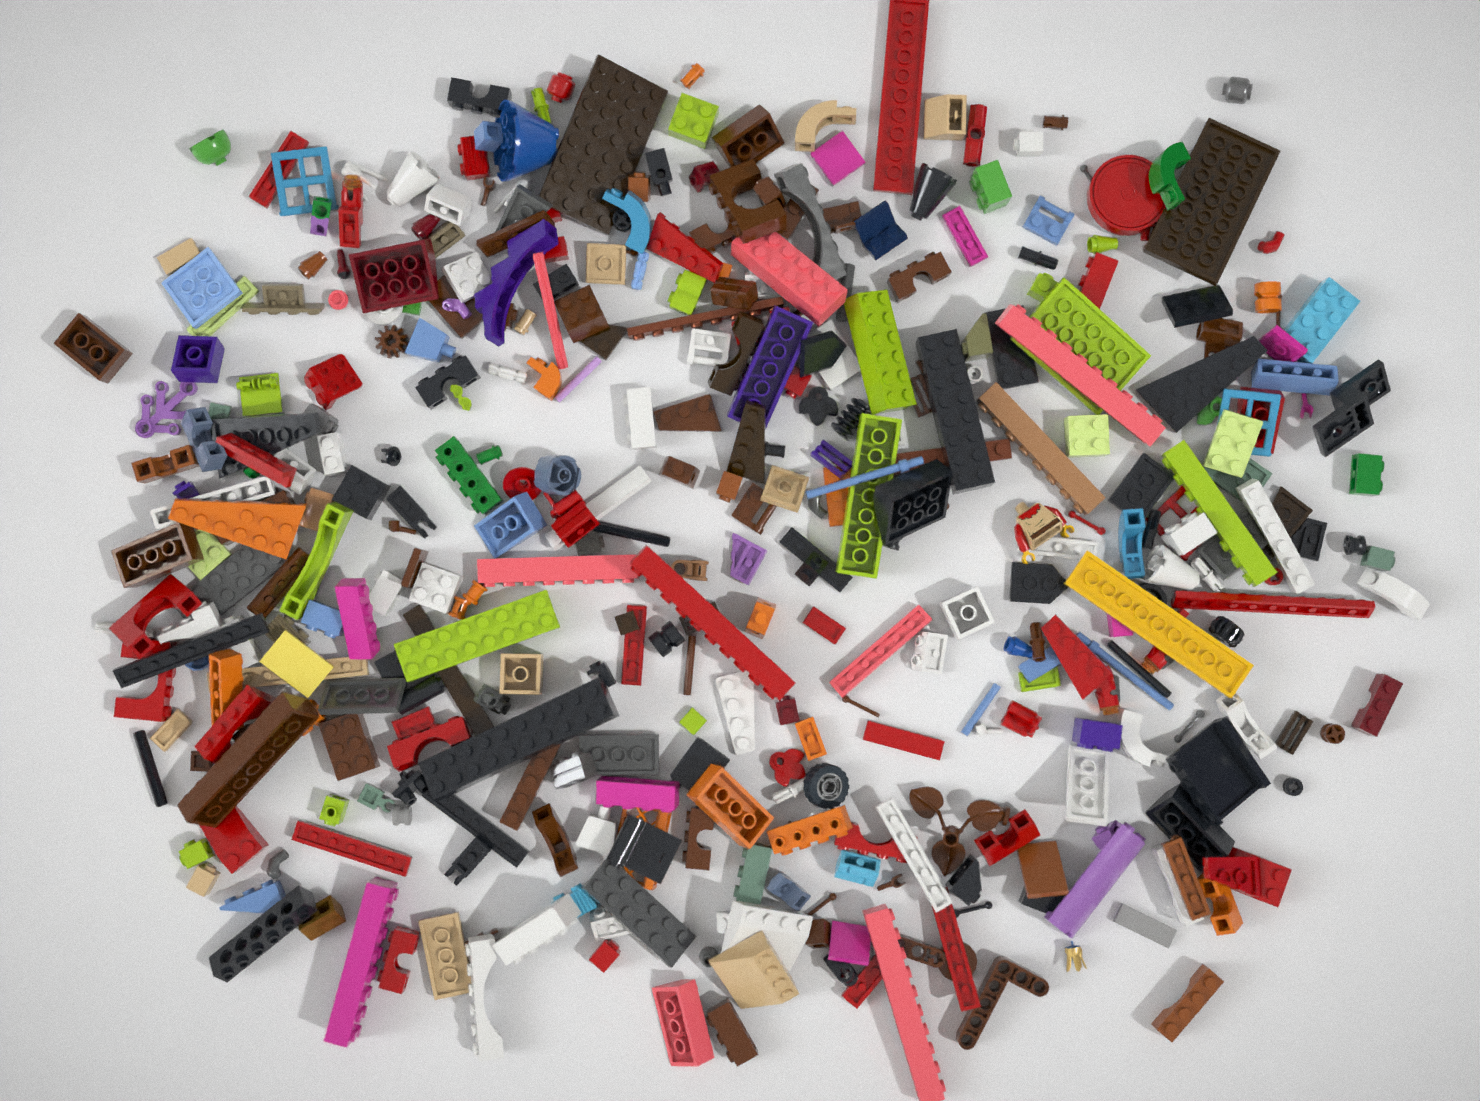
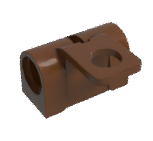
M858 201L823 209L824 219L831 228L830 234L854 230L856 226L854 221L862 216Z
M1224 318L1200 322L1196 332V340L1205 342L1204 358L1208 357L1209 353H1217L1224 350L1226 346L1230 347L1239 343L1242 340L1243 322Z

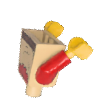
M1024 502L1019 503L1015 508L1019 514L1016 517V525L1014 527L1015 539L1020 552H1023L1021 560L1024 564H1028L1026 561L1027 555L1031 557L1032 561H1035V555L1030 553L1029 549L1033 551L1059 532L1063 538H1068L1069 535L1066 533V529L1070 533H1074V527L1066 525L1067 521L1056 508L1043 506L1040 503H1036L1029 508Z

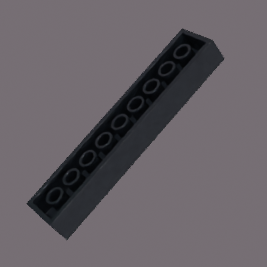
M596 678L418 764L432 799L443 800L620 715L604 679Z

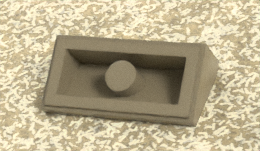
M446 221L431 232L427 238L423 239L431 238L436 259L466 235L458 225Z

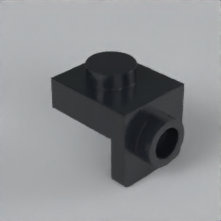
M813 551L794 575L810 587L828 565V562Z

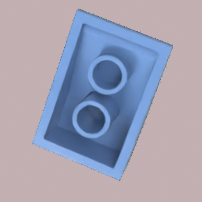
M524 492L511 498L474 525L494 559L535 535L546 527L547 523L529 494Z

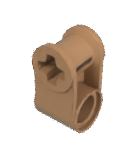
M676 560L671 565L673 570L674 566L678 563L685 566V572L680 575L684 579L708 581L706 569L709 561Z

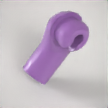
M448 298L442 303L444 310L459 312L464 320L472 315L464 302L461 303L459 299Z

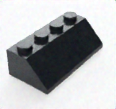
M1181 784L1165 792L1145 812L1170 840L1173 835L1182 837L1191 863L1199 871L1204 869L1203 858L1227 857L1235 844V841L1220 825L1211 826L1204 820L1202 812L1193 804L1191 796Z

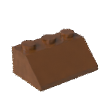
M760 104L711 137L729 167L751 159L757 163L785 144L770 113Z

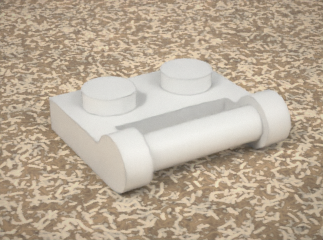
M692 328L687 364L693 365V363L715 366V364L727 363L731 334ZM695 350L720 353L722 358L715 359L696 356Z

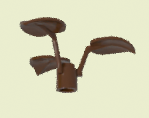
M921 787L912 789L909 793L910 803L919 816L930 819L935 815V812L938 814L944 834L943 840L936 842L932 847V858L944 876L956 870L965 858V848L959 843V837L968 823L972 821L975 829L987 832L998 825L1000 818L1004 814L1003 809L998 804L984 799L976 800L967 807V813L970 818L958 829L954 825L945 826L941 811L939 810L943 806L944 799L939 790L933 787Z

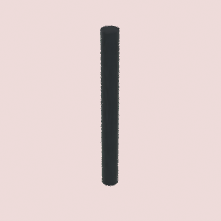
M1113 640L1108 642L1106 646L1164 697L1168 698L1172 692Z

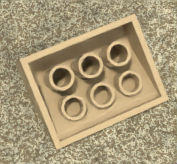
M763 931L709 959V963L740 1009L783 1004L799 995L790 973Z

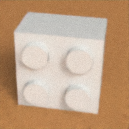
M1194 512L1182 517L1180 524H1172L1164 529L1165 534L1160 537L1166 546L1179 556L1186 554L1217 532L1205 513L1197 514Z
M422 562L409 600L448 614L452 610L455 602L454 597L457 596L463 576Z
M978 586L939 603L955 639H961L995 623Z

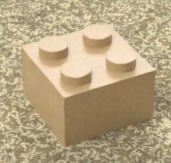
M501 653L500 694H542L544 654Z

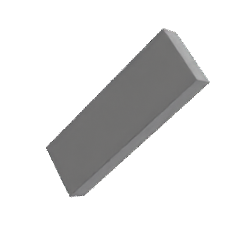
M1121 903L1113 920L1115 923L1168 949L1177 932L1176 929Z

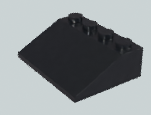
M938 459L875 486L873 503L884 546L946 518L953 471Z

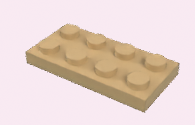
M459 911L419 920L434 1000L469 993L468 984H471V976L467 975V964L470 963L465 952V939Z

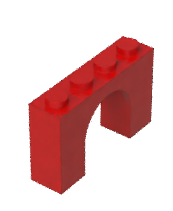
M169 574L112 624L109 629L127 648L141 659L155 646L145 634L148 623L155 615L165 609L176 608L188 617L203 603L176 577Z
M150 639L155 646L142 658L177 645V642L167 641L160 644L159 640ZM122 643L120 657L139 659ZM176 668L158 674L157 687L146 698L116 697L114 717L164 722L170 718L172 713L170 698L174 694L172 680L176 675Z
M246 685L194 747L204 759L216 763L235 743L231 741V738L238 727L249 720L257 719L276 697Z

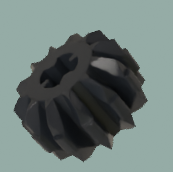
M1218 616L1208 628L1216 639L1234 648L1240 644L1245 635L1243 629L1224 616Z

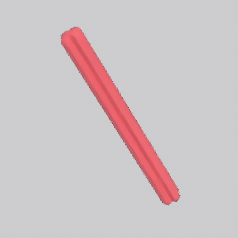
M537 252L533 254V260L558 369H565L568 367L544 254L543 252Z

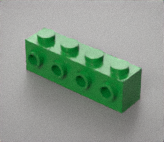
M455 436L435 449V452L438 454L436 459L442 466L446 465L450 470L447 474L454 482L458 481L461 485L459 490L465 498L470 497L473 501L471 506L477 514L481 512L483 515H486L503 502V499Z

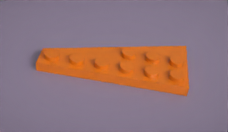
M176 498L168 519L287 559L307 503L230 502Z

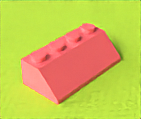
M695 979L678 980L652 987L671 1066H700L715 1058Z

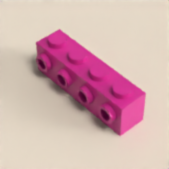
M343 578L335 585V591L349 659H373L380 651V642L377 640V626L373 620V606L369 600V587L366 585L365 578Z
M601 776L596 781V804H601L605 808L622 806L623 809L638 807L644 811L661 809V812H672L679 806V781Z

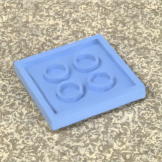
M209 247L162 282L164 288L195 329L199 328L243 294Z

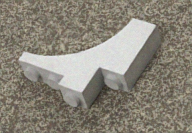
M204 601L202 602L203 604L191 613L193 619L189 616L179 621L180 625L173 627L171 624L162 628V633L157 638L160 644L175 639H194L244 620L242 615L236 617L234 614L225 618V622H223L214 602L207 604ZM254 639L230 647V649L241 653L243 659L242 669L259 662L263 657Z

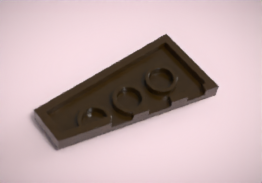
M746 400L726 471L763 484L765 482V405Z

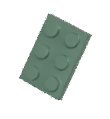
M1251 458L1248 461L1242 478L1204 467L1217 486L1241 502L1242 500L1235 490L1236 487L1252 478L1259 480L1262 487H1264L1273 474Z

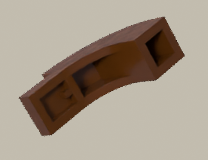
M548 803L532 811L535 825L549 847L558 875L562 877L579 869L571 841L551 804Z

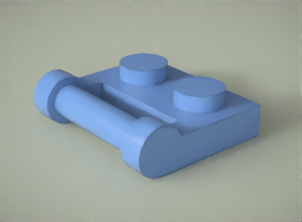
M1040 195L1023 228L1057 246L1075 214L1071 211L1069 213L1046 201L1045 197ZM1042 207L1061 217L1064 221L1061 224L1038 210Z

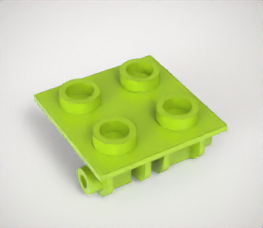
M279 373L239 377V382H236V386L241 394L243 417L283 412Z

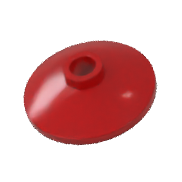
M517 467L510 470L503 479V489L509 498H513L516 495L527 492L532 500L537 498L541 490L534 484L535 470L528 467Z

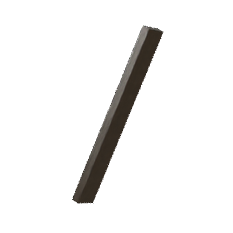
M421 604L403 614L415 636L435 630ZM458 665L437 672L475 736L494 727L482 705L473 700L476 695Z

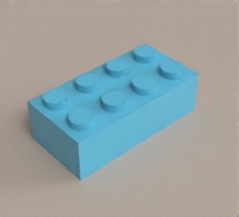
M1330 277L1320 282L1284 329L1285 332L1308 349L1305 355L1297 360L1298 362L1313 363L1361 302Z

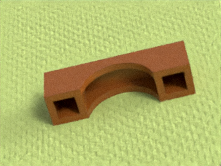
M1202 964L1190 978L1189 985L1181 998L1169 1008L1163 1009L1151 1025L1172 1043L1224 981L1211 969Z

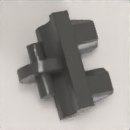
M485 683L482 689L479 690V694L473 699L476 703L499 715L500 713L505 715L511 708V704L508 703L511 699L509 696L500 694V691Z

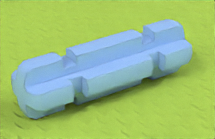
M638 252V261H636L633 274L634 279L631 282V288L634 290H641L642 280H644L647 266L646 262H648L649 258L647 252L643 254Z

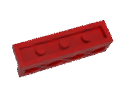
M232 433L217 437L216 443L224 447L229 457L286 488L291 487L297 468Z

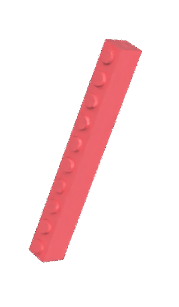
M1009 304L995 324L1144 444L1151 447L1165 429L1161 424L1162 420L1155 414L1149 415L1146 412L1148 408L1140 402L1134 403L1131 400L1133 396L1127 391L1123 390L1121 392L1116 388L1118 384L1112 379L1108 378L1106 380L1102 377L1101 374L1103 372L1093 365L1091 368L1087 365L1086 362L1088 360L1081 354L1075 355L1071 352L1072 347L1064 341L1060 343L1056 340L1057 335L1050 329L1045 331L1040 327L1042 323L1033 316L1030 319L1025 315L1027 311L1019 304L1016 306Z
M886 904L862 910L919 1101L945 1100L943 1092H946L943 1080H939L937 1074L941 1071L937 1060L934 1061L932 1054H935L932 1042H928L926 1035H929L926 1023H922L920 1017L924 1015L920 1003H916L917 990L915 985H911L909 980L912 977L909 965L905 966L903 960L907 958L903 946H899L900 933L898 928H894L892 923L895 920L892 908L888 909Z

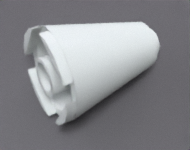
M411 151L386 191L388 195L387 200L394 206H402L438 183L440 176L434 169H430L428 163L421 156Z
M1156 545L1145 559L1148 561V564L1144 567L1145 577L1143 580L1186 590H1192L1200 583L1199 573L1164 545Z

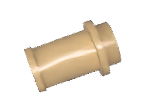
M526 309L519 322L514 324V330L522 335L528 333V328L537 315Z

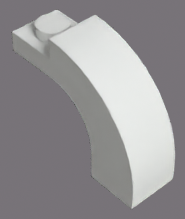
M1366 567L1357 582L1359 587L1385 598L1398 607L1401 613L1418 621L1421 620L1430 605L1419 592L1384 572L1380 573Z
M1236 693L1232 699L1222 695L1215 700L1223 717L1227 718L1250 752L1253 751L1260 760L1277 749L1276 744L1252 719L1244 701Z
M1120 708L1116 724L1123 725L1120 745L1125 753L1134 761L1150 767L1151 760H1153L1152 764L1164 767L1165 763L1168 764L1165 759L1169 756L1151 751L1142 743L1139 731L1143 715Z

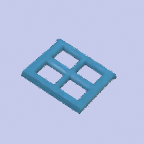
M327 146L271 153L281 211L279 213L280 216L312 213L313 204L310 203L308 185L325 183L327 198L332 199L330 210H337L339 208L336 204ZM321 156L324 175L306 177L303 158ZM298 159L301 178L283 180L280 161ZM302 186L305 205L288 207L285 188Z
M1224 388L1218 422L1223 409L1229 410L1231 398L1248 399L1245 415L1251 417L1254 400L1271 402L1268 421L1262 420L1263 425L1261 429H1266L1263 448L1254 447L1251 455L1270 457L1272 455L1271 448L1281 395Z

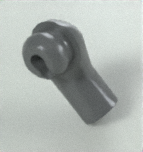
M285 849L269 860L267 874L272 879H278L281 876V871L279 870L280 863L289 858V854Z

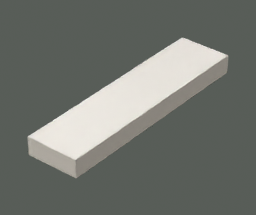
M1052 537L1033 551L1029 549V552L1034 555L1080 560L1086 551L1091 552L1097 557L1099 542ZM1018 547V548H1017V553H1023V552H1020L1019 547Z

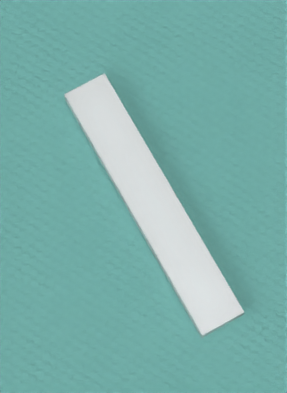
M638 466L588 502L586 506L594 517L599 520L652 481L643 468ZM553 528L544 534L555 551L565 545Z
M890 797L876 805L875 808L935 912L954 903L894 798Z

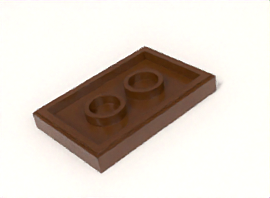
M443 275L438 280L439 299L430 300L429 302L463 339L483 321V314L476 310L475 298L464 302L472 313L465 320L459 312L444 310L442 307L444 300L448 298L458 299L445 275Z

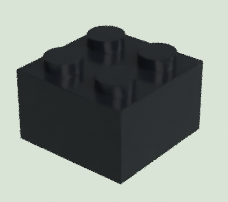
M351 465L332 500L353 510L354 513L363 518L372 520L391 486L360 468Z

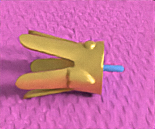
M1071 941V946L1065 947V953L1067 954L1066 971L1069 972L1071 968L1072 958L1076 971L1079 972L1081 970L1082 963L1085 969H1087L1082 958L1081 946L1073 945V941Z

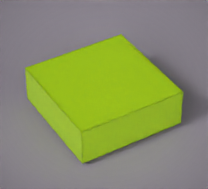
M692 707L679 723L695 735L707 720Z

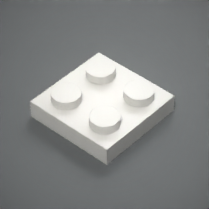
M477 252L447 264L441 269L461 303L475 298V293L492 284L491 275Z

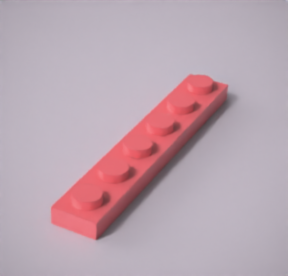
M920 605L916 606L829 682L830 685L842 698L845 697L932 621V618Z

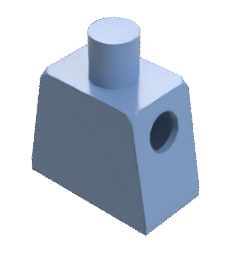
M419 318L405 353L411 357L439 363L442 355L453 358L456 353V347L447 344L450 338L447 334Z

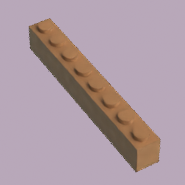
M997 382L976 400L979 403L977 405L979 409L992 417L991 421L996 427H1002L1006 432L1005 436L1011 442L1015 441L1019 445L1018 450L1025 457L1029 456L1033 460L1032 465L1038 471L1042 470L1047 475L1045 477L1051 485H1056L1060 489L1059 493L1066 500L1070 499L1074 504L1073 508L1079 514H1089L1106 498Z

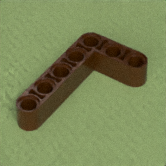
M996 957L977 992L979 1001L987 998L989 999V1004L985 1007L981 1006L967 1011L956 1032V1039L960 1047L970 1050L976 1045L1008 981L1038 997H1043L1048 993L1049 984L1041 975L1007 957ZM1005 962L1008 964L1006 970H998L1001 963ZM1019 972H1025L1023 980H1016ZM991 981H998L997 988H989ZM1036 982H1043V986L1041 989H1034V985ZM974 1016L980 1017L979 1023L971 1024V1019ZM963 1035H971L970 1040L962 1042L961 1038Z

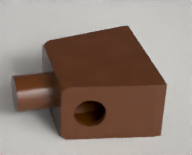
M666 456L658 475L693 489L700 470L679 459Z

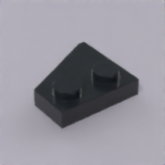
M1307 518L1290 537L1301 558L1319 561L1327 527L1326 522Z

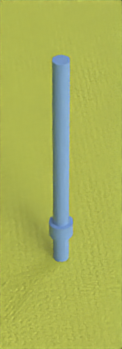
M920 456L910 460L903 459L898 461L897 464L805 492L807 498L810 499L895 472L909 471V468L924 464L923 457Z
M1080 631L1076 634L1093 653L1097 654L1168 710L1173 708L1174 704L1099 647V643L1095 640L1091 641Z

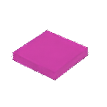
M843 130L810 154L833 186L865 164L864 159Z
M1278 325L1258 339L1268 350L1266 354L1274 360L1295 362L1308 351L1306 347Z
M832 921L828 960L868 966L871 939L867 926Z

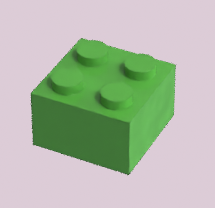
M995 160L975 168L970 177L969 184L971 190L977 194L976 202L978 208L982 209L984 214L1005 207L1012 198V194L999 161Z

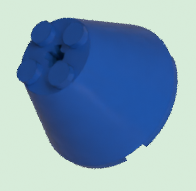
M511 100L502 101L498 108L502 110L500 118L496 117L495 123H501L503 142L493 152L494 165L499 167L500 172H497L498 178L503 182H508L552 163L558 150L556 148V140L559 138V129L554 128L551 123Z

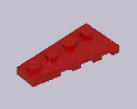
M658 213L647 249L715 283L719 278L724 263L704 247L701 248L697 245L691 236H686L679 230L680 227L675 223L669 222L663 213Z
M1056 614L1041 628L1082 700L1113 673Z

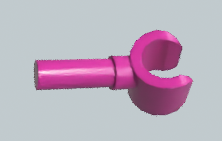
M1301 393L1303 406L1301 407L1300 418H1304V412L1309 413L1311 418L1313 407L1308 404L1307 394Z

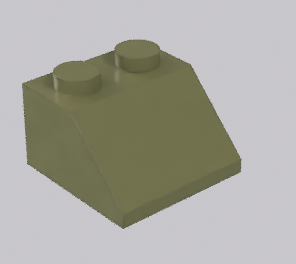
M983 313L961 342L965 362L987 359L993 353L986 313Z

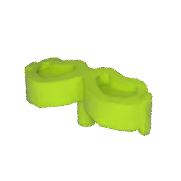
M451 385L450 391L454 394L455 398L459 399L458 402L462 409L470 411L472 403L469 398L462 397L463 388L459 385Z

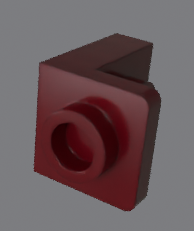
M714 161L695 166L689 175L690 183L697 193L702 192L703 188L710 184V175L720 172Z
M786 695L780 701L775 702L780 725L800 721L795 698Z

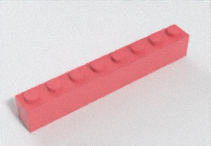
M637 554L477 559L478 583L483 584V587H495V583H503V587L515 586V582H523V586H535V582H543V585H555V581H563V585H574L575 581L583 580V584H595L594 580H602L603 584L614 583V579H622V583H634V579H639V576L631 570L632 565L630 561Z

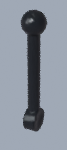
M988 901L984 905L963 910L954 909L955 916L957 918L963 913L984 908L991 909L993 904Z

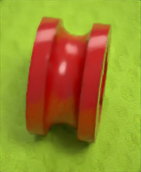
M1274 568L1277 571L1275 574L1277 580L1270 581V577L1264 582L1268 585L1280 584L1283 580V573L1280 569Z

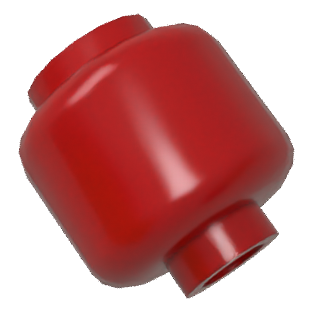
M560 72L552 75L547 88V92L552 95V100L562 103L563 100L568 101L571 99L575 88V82L572 81L573 77Z

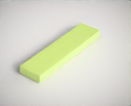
M243 276L236 283L243 292L242 295L199 328L195 329L190 325L186 330L192 336H211L239 311L245 303L251 300L259 290Z

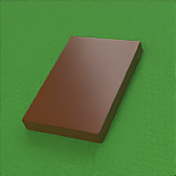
M1056 841L1028 843L1017 850L1028 899L1068 895L1069 890Z

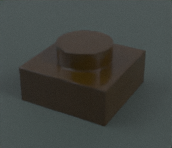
M634 610L614 617L621 636L640 629Z

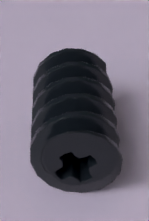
M852 398L851 402L853 405H846L848 411H841L843 417H836L838 424L831 423L833 430L846 441H848L847 435L854 436L851 429L858 431L856 423H859L860 414H867L866 411L871 412L870 406L861 399Z

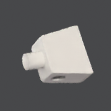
M601 805L598 815L590 814L576 841V846L609 854L615 842L617 821L609 819L612 808H605Z

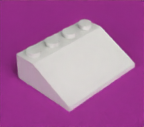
M733 900L721 953L763 931L786 969L790 971L809 937L813 917L801 911Z

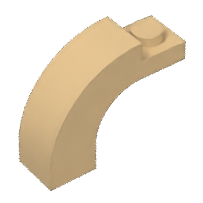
M837 100L821 102L811 107L801 117L797 125L795 151L815 152L816 136L827 125H856V108L850 106L837 107Z

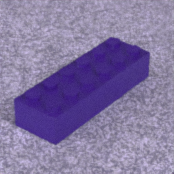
M774 306L764 333L757 344L755 353L748 364V368L729 407L727 417L740 422L746 400L766 406L767 427L800 354L801 340L807 338L813 324L812 321L779 306Z

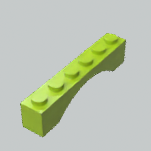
M338 502L327 504L319 521L317 537L309 558L297 580L288 591L279 610L280 612L296 620L303 617L309 600H314L353 514V510Z

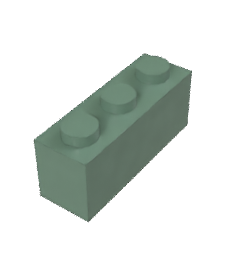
M755 843L751 849L743 847L742 857L745 858L743 866H739L737 877L741 878L740 884L735 885L733 893L736 901L761 904L772 846Z

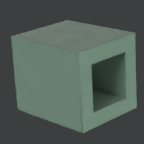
M1366 546L1360 566L1379 571H1390L1395 564V551L1375 546Z

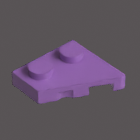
M733 533L731 577L749 586L767 550Z

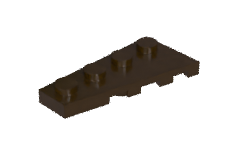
M1282 486L1272 503L1289 537L1296 532L1313 512L1310 507ZM1268 544L1262 551L1267 559L1271 561L1274 554Z

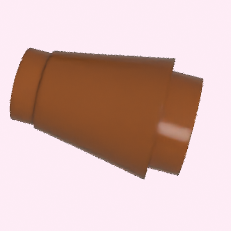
M319 251L300 262L298 270L309 280L311 277H315L328 259Z

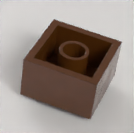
M590 285L554 301L573 344L609 327Z

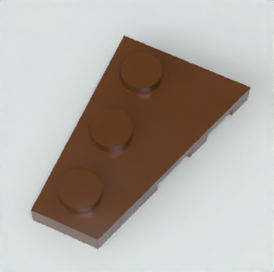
M710 394L653 411L659 431L722 432Z

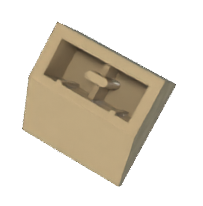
M946 94L924 101L923 140L963 141L966 135L967 95Z

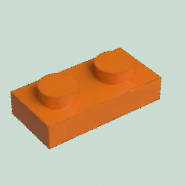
M813 716L794 723L808 761L827 754Z

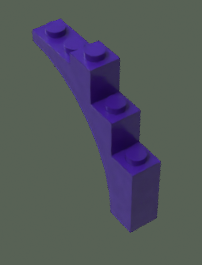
M545 219L507 241L509 257L491 267L492 284L474 294L475 308L479 313L483 314L485 339L498 347L505 343L504 330L507 313L518 286L534 265L533 254L537 252L546 254L559 244L557 228Z

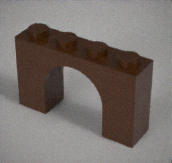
M753 159L710 175V184L708 185L711 195L716 196L718 207L720 210H724L727 222L733 225L735 236L737 238L740 237L743 244L787 227V214L778 200L755 209L743 208L734 202L737 196L752 190L756 182L762 178L761 171Z

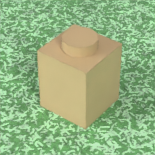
M203 863L197 866L186 888L205 897L210 894L221 873L216 870L217 868L214 865Z

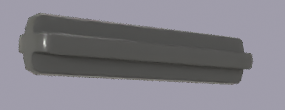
M849 263L845 264L847 275L843 276L841 280V285L848 289L846 298L851 296L855 265ZM844 304L837 309L836 320L840 322H847L848 320Z

